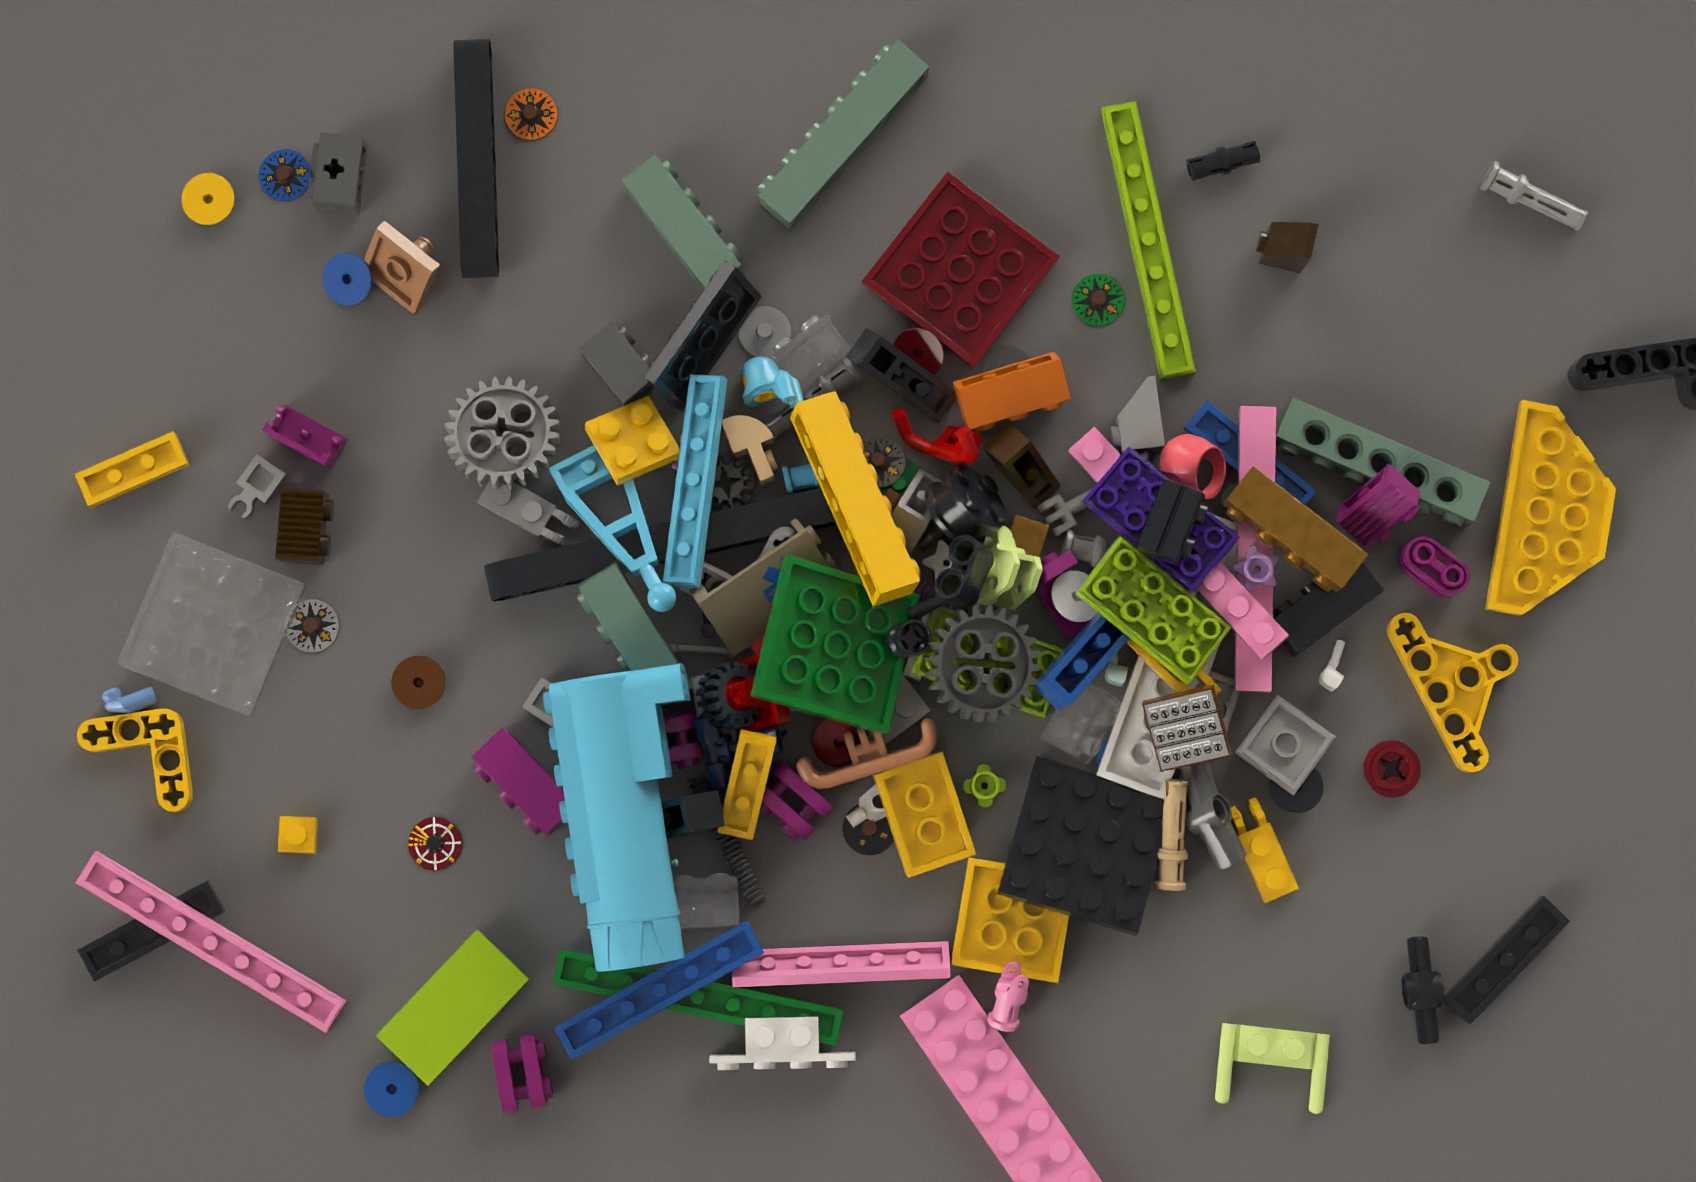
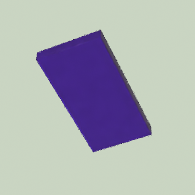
M1128 446L1082 502L1137 547L1162 481L1168 478ZM1207 511L1202 526L1195 524L1190 537L1196 539L1189 559L1182 558L1179 566L1147 555L1192 593L1198 589L1240 539L1239 535L1209 511Z

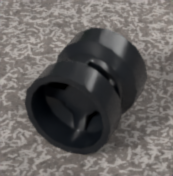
M908 620L895 624L887 631L885 637L889 653L899 659L911 658L925 653L930 647L929 642L932 641L931 631L928 626L919 620Z

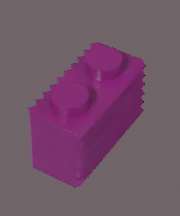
M1387 464L1370 481H1367L1365 485H1362L1345 502L1341 503L1336 522L1343 529H1346L1348 534H1352L1353 538H1356L1365 548L1374 541L1381 543L1390 536L1394 529L1393 526L1400 520L1407 522L1417 513L1420 491L1395 468Z

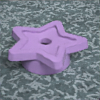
M1250 546L1246 560L1234 564L1233 570L1245 577V588L1248 592H1251L1259 584L1274 587L1277 583L1272 572L1279 558L1276 555H1262L1255 546ZM1255 566L1260 568L1259 573L1254 572Z

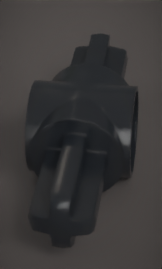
M1426 936L1410 937L1407 939L1410 972L1405 973L1401 981L1403 1001L1408 1010H1414L1419 1044H1433L1439 1041L1436 1008L1444 1004L1443 979L1440 972L1431 969L1428 938Z

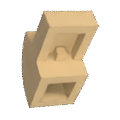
M744 415L723 419L722 429L733 456L738 458L746 454L749 455L761 486L774 481L772 471L778 469L771 450H763V447L774 443V437L767 426L753 417Z

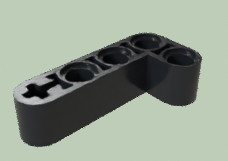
M1696 338L1583 355L1570 366L1568 370L1569 383L1579 391H1589L1675 378L1680 403L1690 410H1696V396L1692 392V385L1696 383V364L1690 363L1685 356L1686 349L1696 352ZM1652 354L1662 358L1664 362L1663 370L1656 369L1651 364L1650 357ZM1617 359L1623 360L1628 364V375H1623L1617 371L1615 366ZM1585 367L1587 371H1593L1602 367V371L1596 373L1591 378L1588 374H1582L1581 369Z

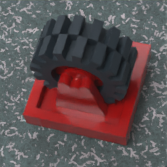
M760 654L714 667L704 673L706 677L700 678L698 684L703 687L696 689V696H702V700L698 701L697 705L698 708H705L706 711L701 713L704 719L711 717L709 724L712 727L719 726L718 730L723 731L737 729V734L740 735L741 729L756 732L765 727L790 722L789 707L750 696Z

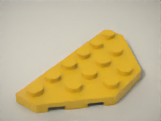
M1526 400L1519 402L1485 610L1521 616L1605 558L1616 488L1610 479L1604 476L1594 462L1595 458L1580 437H1576L1564 420L1565 416L1557 406Z

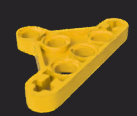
M1411 613L1397 614L1390 619L1387 625L1388 638L1454 764L1465 773L1481 771L1488 763L1489 754L1479 735V730L1494 682L1510 675L1518 666L1516 651L1508 645L1499 644L1478 654L1428 637L1419 619ZM1401 620L1404 624L1410 623L1413 627L1409 631L1412 642L1420 638L1422 644L1416 645L1405 652L1403 646L1410 643L1404 634L1397 635L1395 630L1400 627L1398 621ZM1416 651H1423L1429 656L1430 666L1427 670L1418 671L1412 666L1411 657ZM1503 651L1509 656L1510 665L1505 671H1498L1492 666L1491 657L1494 652ZM1464 667H1472L1477 671L1479 677L1475 686L1467 687L1460 681V672ZM1440 683L1446 688L1447 697L1442 703H1435L1429 698L1428 689L1431 684ZM1449 715H1457L1463 720L1464 727L1460 734L1452 735L1446 730L1445 720ZM1470 734L1472 740L1465 743L1470 751L1477 750L1480 756L1475 759L1476 766L1471 762L1464 763L1462 757L1467 754L1463 744L1455 748L1453 741L1464 739Z

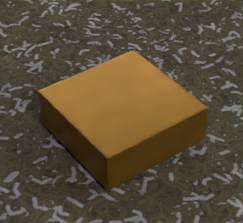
M1015 515L1010 531H1012L1016 548L1024 549L1027 555L1039 557L1049 525Z

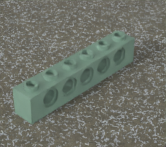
M1292 398L1287 403L1276 429V444L1279 445L1277 448L1279 451L1293 457H1297L1298 454L1311 459L1310 464L1325 471H1330L1331 468L1344 473V479L1357 485H1363L1364 482L1370 481L1377 474L1371 467V459L1373 457L1382 458L1386 465L1390 464L1403 477L1406 471L1416 473L1420 480L1417 488L1420 491L1418 511L1426 514L1429 511L1440 514L1443 516L1441 519L1443 522L1454 527L1461 528L1462 525L1468 526L1475 521L1490 485V482L1295 398ZM1307 429H1315L1320 433L1322 438L1320 445H1312L1307 442L1305 438V431ZM1340 443H1347L1352 446L1354 450L1353 459H1344L1339 455L1338 445ZM1439 485L1447 486L1451 490V502H1444L1437 496V487Z

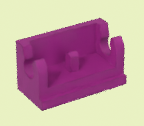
M278 405L275 409L277 412L273 422H266L262 431L274 440L331 470L348 439L287 405Z

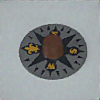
M885 437L871 438L863 443V454L868 464H872L876 470L878 488L894 484L902 476L906 465L905 454L901 446L894 440Z

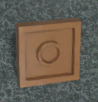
M386 221L375 229L364 258L370 269L372 282L413 315L423 307L440 266L439 263L430 257L434 247L427 238L420 236L412 243Z

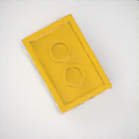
M942 751L930 754L919 761L873 774L906 877L910 878L976 855Z

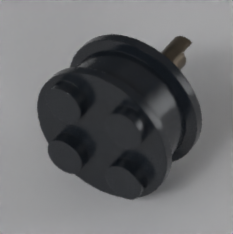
M952 465L946 471L945 479L942 482H933L925 490V502L936 523L922 534L924 542L918 548L925 551L944 534L952 540L961 535H970L983 544L988 531H997L1002 528L1007 521L1008 514L997 493L998 486L990 476H982L967 465Z

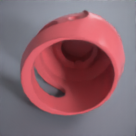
M1184 434L1173 438L1164 446L1159 457V470L1171 481L1200 491L1196 476L1202 460H1209L1213 465V475L1209 485L1201 492L1205 494V499H1211L1218 494L1224 483L1226 462L1222 451L1217 446L1202 437Z

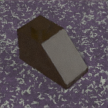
M1272 222L1267 232L1261 231L1258 238L1256 252L1261 253L1259 264L1301 273L1311 259L1319 224L1312 222Z
M1009 423L982 446L997 469L1034 509L1061 486L1031 440Z

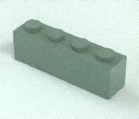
M654 155L621 180L624 190L703 291L708 286L712 275L720 269L724 261L734 265L742 273L740 261L743 260V257L738 249L731 242L726 245L718 235L722 232L720 227L710 215L704 218L697 209L700 202L688 187L682 190L675 179L679 176L667 160L661 163L656 155Z
M617 561L580 583L579 590L581 593L577 595V598L588 614L593 611L600 621V624L596 626L597 630L607 644L613 642L620 654L615 657L624 672L681 663ZM686 672L688 687L690 689L693 687L691 678Z

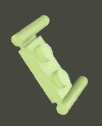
M1222 1023L1215 1100L1221 1104L1229 1101L1233 1061L1312 1069L1309 1111L1313 1114H1320L1324 1106L1330 1035Z

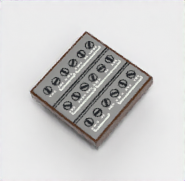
M1214 685L1148 699L1142 702L1161 772L1232 755Z

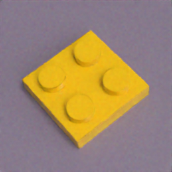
M649 396L585 422V431L617 486L679 459L680 448Z

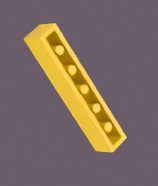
M836 391L796 403L790 419L873 607L912 594L920 582L918 564L914 559H910L907 553L904 533L900 527L895 526L891 517V504L885 495L882 496L878 488L876 470L872 464H868L863 454L864 446L862 439L858 433H854L850 425V414L846 404L840 402Z

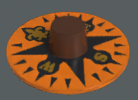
M524 89L514 94L508 101L505 108V120L508 128L517 137L525 140H537L549 134L554 128L557 121V108L553 99L544 91Z

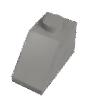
M1148 376L1117 416L1115 426H1110L1111 444L1113 447H1118L1121 455L1128 446L1138 454L1146 451L1147 453L1162 451L1165 446L1155 376Z
M919 469L891 515L895 526L900 527L906 539L905 548L910 553L932 519L925 502V490L933 482H942L922 469Z

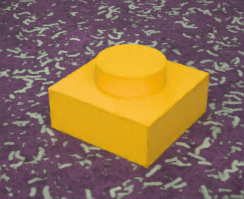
M280 816L278 852L316 854L318 818Z

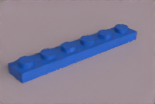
M745 921L684 955V958L667 964L559 1024L554 1029L572 1060L763 954L764 951L748 921Z

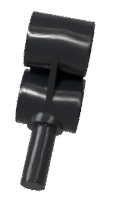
M961 535L954 539L949 547V558L953 562L951 568L943 570L938 575L935 582V594L908 608L911 617L914 620H918L943 605L946 607L954 605L962 610L969 609V606L975 605L980 597V592L987 575L993 566L994 556L992 551L970 535Z

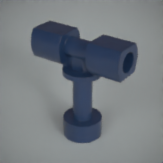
M700 715L694 719V725L699 745L705 744L708 761L705 763L704 768L709 790L728 787L731 774L730 763L734 761L738 740H732L730 734L723 735L722 730H718L719 726L712 727L709 724L711 717L704 719ZM779 726L762 728L761 734L776 737L773 755L783 754L784 745Z

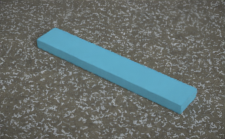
M690 375L662 580V583L673 587L700 588L728 380L724 376Z

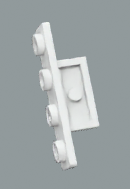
M818 1017L745 1018L746 1054H710L709 1063H717V1070H738L739 1063H754V1069H776V1062H790L791 1069L812 1068V1061H826L827 1068H847L848 1061H856L854 1051L819 1052Z

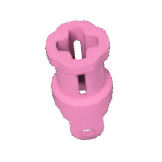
M1010 962L1004 967L994 992L997 997L994 1009L987 1016V1022L1000 1031L1013 1032L1019 1027L1020 1022L1017 1018L1021 1005L1025 1004L1028 996L1029 979L1025 975H1020L1021 967L1017 962Z

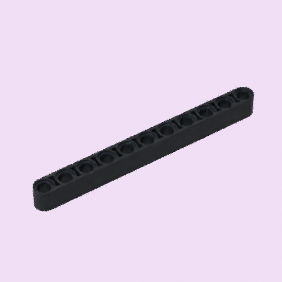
M821 488L710 513L705 555L768 541L772 532L779 527L794 529L790 522L795 518L804 528L810 525L814 530L837 524ZM670 522L648 527L659 565L665 564ZM638 529L632 530L616 539L634 560L645 554ZM599 538L484 565L491 601H502L582 583L616 561L624 573L628 572Z

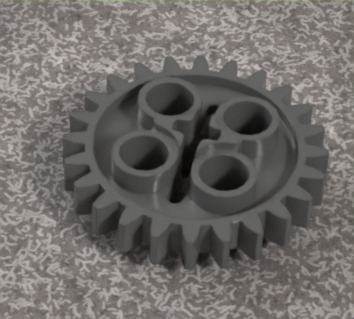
M977 605L969 606L968 616L962 609L956 610L955 616L957 621L950 617L944 618L943 622L947 629H934L933 631L939 638V641L929 642L930 648L935 652L932 656L924 657L925 661L933 663V669L924 672L925 675L935 676L936 679L929 686V689L942 691L936 700L938 703L950 700L947 709L949 713H955L961 708V719L967 720L972 712L974 722H982L985 714L990 722L997 721L998 712L1003 717H1010L1009 706L1015 709H1022L1023 706L1019 697H1032V694L1026 688L1027 685H1038V681L1031 677V673L1041 670L1042 667L1032 664V659L1041 655V652L1031 651L1029 647L1037 639L1036 637L1025 638L1024 634L1029 628L1028 624L1015 626L1018 621L1017 614L1010 615L1005 619V608H998L994 615L991 605H983L981 614ZM965 634H968L973 640V648L968 654L963 652L960 645L961 639ZM1001 637L1008 644V650L1002 657L997 654L995 648L997 640ZM953 658L1011 662L1013 668L1002 669L955 665L952 660ZM963 670L968 672L971 680L970 685L965 690L959 687L957 681L958 675ZM998 673L1005 679L1004 689L999 693L994 690L992 684L993 678Z

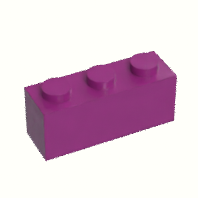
M502 727L471 756L477 763L473 767L475 772L486 783H489L492 779L502 789L498 796L511 809L517 805L527 815L522 821L536 835L542 831L545 835L549 836L563 823L559 806L560 801H565L563 788L561 786L557 787L556 781L507 729Z

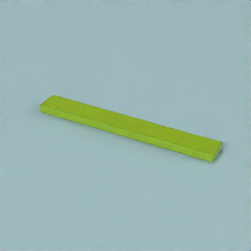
M1131 101L1102 107L1101 114L1160 381L1195 374V364L1137 102Z

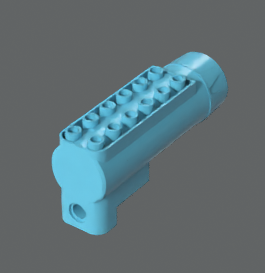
M679 663L549 684V691L543 692V700L546 714L551 713L553 717L554 728H549L550 746L552 750L558 751L559 764L554 765V774L557 787L563 786L565 801H560L559 803L561 819L563 823L569 824L570 837L565 838L566 854L568 860L574 859L576 873L570 875L573 896H579L580 904L586 903L587 929H590L596 971L628 969L684 958L678 916L680 910L678 909L674 890L658 779L673 777L662 705L690 701L685 666Z

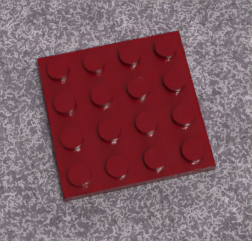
M947 171L864 277L862 285L916 326L932 332L945 348L974 369L1055 265L1060 255Z

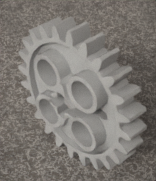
M509 376L504 385H500L498 379L493 377L492 387L488 388L485 383L479 381L480 391L477 393L467 388L466 391L469 399L465 401L461 398H456L455 400L460 410H449L448 414L454 422L444 424L446 432L451 434L444 437L446 446L452 447L447 452L450 459H457L454 463L458 471L466 469L465 476L469 481L478 475L477 481L480 487H483L488 480H491L494 490L498 489L501 481H505L508 489L512 490L513 480L518 479L525 486V475L531 474L538 479L537 467L541 466L547 469L550 467L545 456L555 457L557 455L556 449L551 444L561 442L559 434L555 433V431L561 429L559 420L554 419L557 416L555 407H548L550 404L548 396L545 395L539 398L540 392L537 386L527 391V384L523 379L515 387L512 378ZM486 410H493L496 412L495 415L488 420H483L479 418L480 415ZM527 413L531 415L530 419L524 423L514 421L520 414ZM474 428L480 429L475 432H471ZM503 429L508 430L503 433V437H497V435L502 434ZM534 434L532 438L525 437ZM481 443L491 445L488 451L484 453L474 452L475 448ZM522 446L526 448V451L520 456L514 457L509 455L510 451L515 447Z

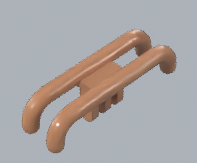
M931 718L923 719L921 722L922 739L918 743L888 753L880 733L872 731L875 739L869 741L865 729H857L861 741L857 745L854 744V737L851 732L843 733L852 764L827 772H820L814 768L809 757L802 756L796 765L798 773L809 786L825 789L919 761L928 756L935 747L937 741L935 722Z

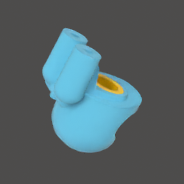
M754 357L743 364L740 370V378L745 388L742 398L746 406L759 407L779 398L782 399L783 403H789L790 407L794 409L796 403L804 401L798 379L792 377L788 371L779 370L773 360L767 357Z

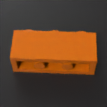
M1055 352L953 382L963 422L970 429L974 428L975 431L990 429L995 426L996 421L1006 418L1009 421L1026 418L1029 416L1030 411L1042 408L1044 411L1057 409L1063 405V401L1071 399L1061 359Z

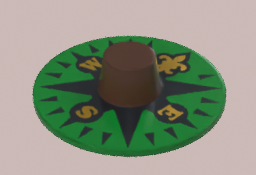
M1104 274L1086 276L1078 282L1073 290V309L1076 315L1089 325L1103 326L1110 324L1119 317L1124 307L1125 298L1123 290L1119 283L1110 276Z

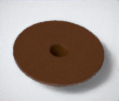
M412 656L403 660L395 668L391 680L392 690L397 700L404 706L412 709L428 708L435 704L442 696L445 689V676L439 664L431 658Z

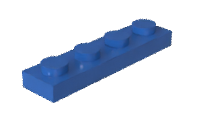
M1207 400L1183 430L1188 434L1202 437L1217 446L1224 455L1226 465L1238 475L1239 426ZM1275 457V483L1306 505L1317 491Z

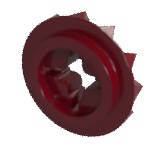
M1396 740L1380 742L1368 751L1363 762L1364 780L1373 792L1384 797L1395 798L1406 795L1419 781L1421 774L1419 758L1415 751L1403 742ZM1400 757L1401 760L1398 762L1399 765L1396 769L1403 780L1394 775L1382 780L1386 769L1380 759L1392 763Z

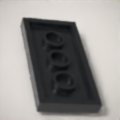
M724 261L720 269L712 275L704 292L691 305L688 315L678 329L673 331L669 342L658 358L652 361L648 372L644 376V379L660 395L680 411H683L686 407L690 375L709 374L762 297L734 265Z

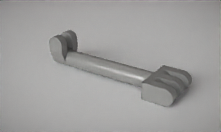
M1147 451L1140 454L1142 458H1144L1147 462H1149L1152 466L1156 468V466L1152 464L1150 456L1147 453ZM1093 488L1066 503L1061 495L1058 494L1037 506L1041 513L1048 511L1054 506L1056 512L1046 517L1045 521L1050 525L1059 519L1062 520L1063 524L1052 530L1055 537L1077 525L1072 515L1087 507L1083 504L1082 500Z

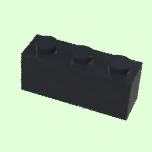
M1363 562L1346 585L1338 592H1335L1333 589L1330 592L1325 591L1312 581L1300 590L1304 597L1296 603L1292 604L1288 599L1273 610L1274 620L1289 635L1283 644L1293 657L1297 656L1385 590Z

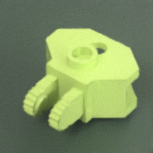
M1006 526L997 531H992L991 536L993 538L986 536L983 543L992 551L994 562L977 603L995 604V607L1015 610L1036 591L1043 568L1040 557L1027 555L1024 549L1016 548L1012 531ZM1018 585H1022L1021 591L1018 594Z

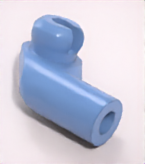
M151 686L122 697L121 691L118 688L109 689L102 694V699L106 704L104 708L110 713H133L157 703Z

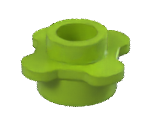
M982 764L977 767V773L971 779L965 780L963 789L967 794L975 796L981 807H989L992 805L993 798L998 792L1005 791L1006 782L1003 778H997L991 772L989 765ZM983 782L988 784L987 789H982L981 784Z

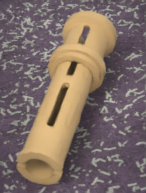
M1165 779L1162 846L1158 848L1159 852H1157L1159 859L1158 880L1154 881V888L1181 891L1186 890V883L1183 882L1184 860L1188 859L1187 850L1184 848L1188 781Z

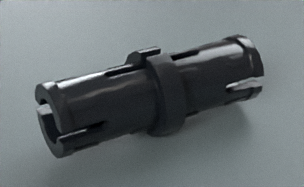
M1255 141L1227 149L1222 146L1216 148V152L1186 159L1188 174L1191 177V181L1219 173L1227 175L1233 169L1260 163V153Z

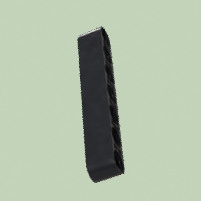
M490 39L454 40L461 273L463 279L499 277Z

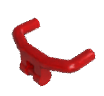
M896 409L891 413L901 439L911 448L925 455L955 464H972L978 460V449L982 438L980 433L970 430L968 426L957 427L949 425L937 440L931 442L913 432L904 409Z

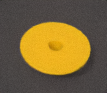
M203 173L193 177L185 185L181 197L182 207L186 215L194 222L202 225H213L223 221L232 211L235 200L234 191L229 182L222 176L214 173Z

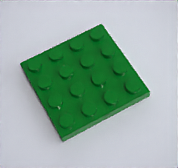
M791 555L783 556L750 696L876 733L888 734L905 659L896 658L889 653L885 637L887 631L895 624L914 620L908 608L919 602L920 595L912 593L873 607L860 576Z

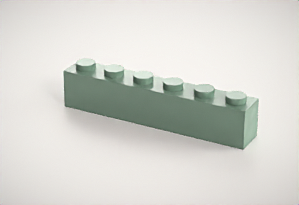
M898 39L891 47L887 44L882 47L873 61L876 64L867 73L863 70L856 76L850 85L853 90L845 98L839 96L832 103L827 111L830 114L822 124L816 122L804 136L807 141L799 150L795 148L790 150L781 162V165L784 167L776 176L768 175L758 187L760 192L758 195L759 204L790 231L928 77L929 66Z

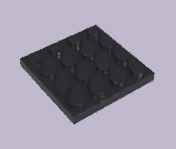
M1036 756L997 894L1136 936L1139 932L1158 861V848L1162 846L1164 800L1096 776L1094 773Z

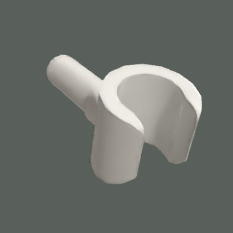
M1342 640L1336 641L1331 659L1318 678L1319 683L1331 692L1340 685L1344 678V675L1335 670L1345 642Z

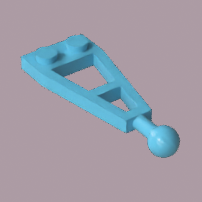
M593 445L550 467V473L570 507L633 578L641 574L649 589L647 600L651 608L658 612L670 610L675 605L676 592L670 585L662 583L654 570V567L659 565L633 479L623 483L632 513L604 526L579 498V495L613 479L595 446ZM637 528L645 554L634 560L616 539Z

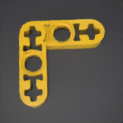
M162 708L84 721L77 730L78 743L83 749L91 752L150 745L159 805L169 812H182L191 805L193 790L185 727L179 713L171 709ZM167 715L169 720L175 722V726L169 728V734L165 735L163 730L154 729L149 730L152 738H147L148 726L145 721L146 717H149V724L162 723L163 716ZM134 720L139 724L140 733L134 740L127 741L121 734V728L126 721ZM114 722L112 733L116 743L112 744L113 737L109 736L98 738L97 745L95 746L93 741L86 739V734L92 733L93 726L98 731H111L109 723ZM169 750L176 751L180 757L179 766L172 771L165 770L161 764L163 754ZM182 774L183 780H175L177 791L184 793V798L178 799V805L175 806L173 801L166 799V795L172 793V782H164L163 776L176 777Z

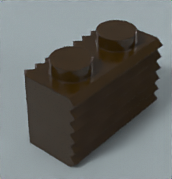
M281 488L275 559L282 563L323 565L324 556L329 557L331 552V536L326 535L327 521L333 520L334 501L329 500V494L323 490Z

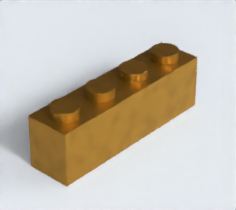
M1254 466L1251 467L1222 504L1228 509L1226 514L1240 525H1244L1245 522L1257 531L1254 535L1258 540L1271 548L1273 545H1276L1285 552L1283 558L1289 564L1299 570L1302 567L1307 569L1314 575L1312 580L1325 591L1330 592L1333 589L1335 592L1341 590L1369 555Z

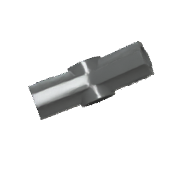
M1209 761L1177 768L1180 780L1188 781L1186 794L1188 805H1186L1185 824L1189 831L1194 835L1201 836L1218 869H1225L1242 860L1247 853L1230 823L1232 813L1229 803L1224 796L1218 794Z

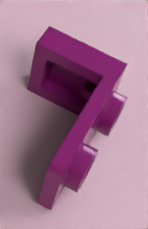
M1071 551L1066 552L1060 557L1054 552L1041 560L1043 570L1035 591L1066 638H1070L1078 633L1088 622H1073L1064 618L1056 610L1052 601L1051 591L1055 580L1078 563Z

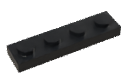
M209 880L175 897L210 919L225 912ZM133 919L77 949V952L95 982L171 940L138 920Z
M1540 896L1445 994L1444 1002L1470 1025L1570 921L1545 896Z

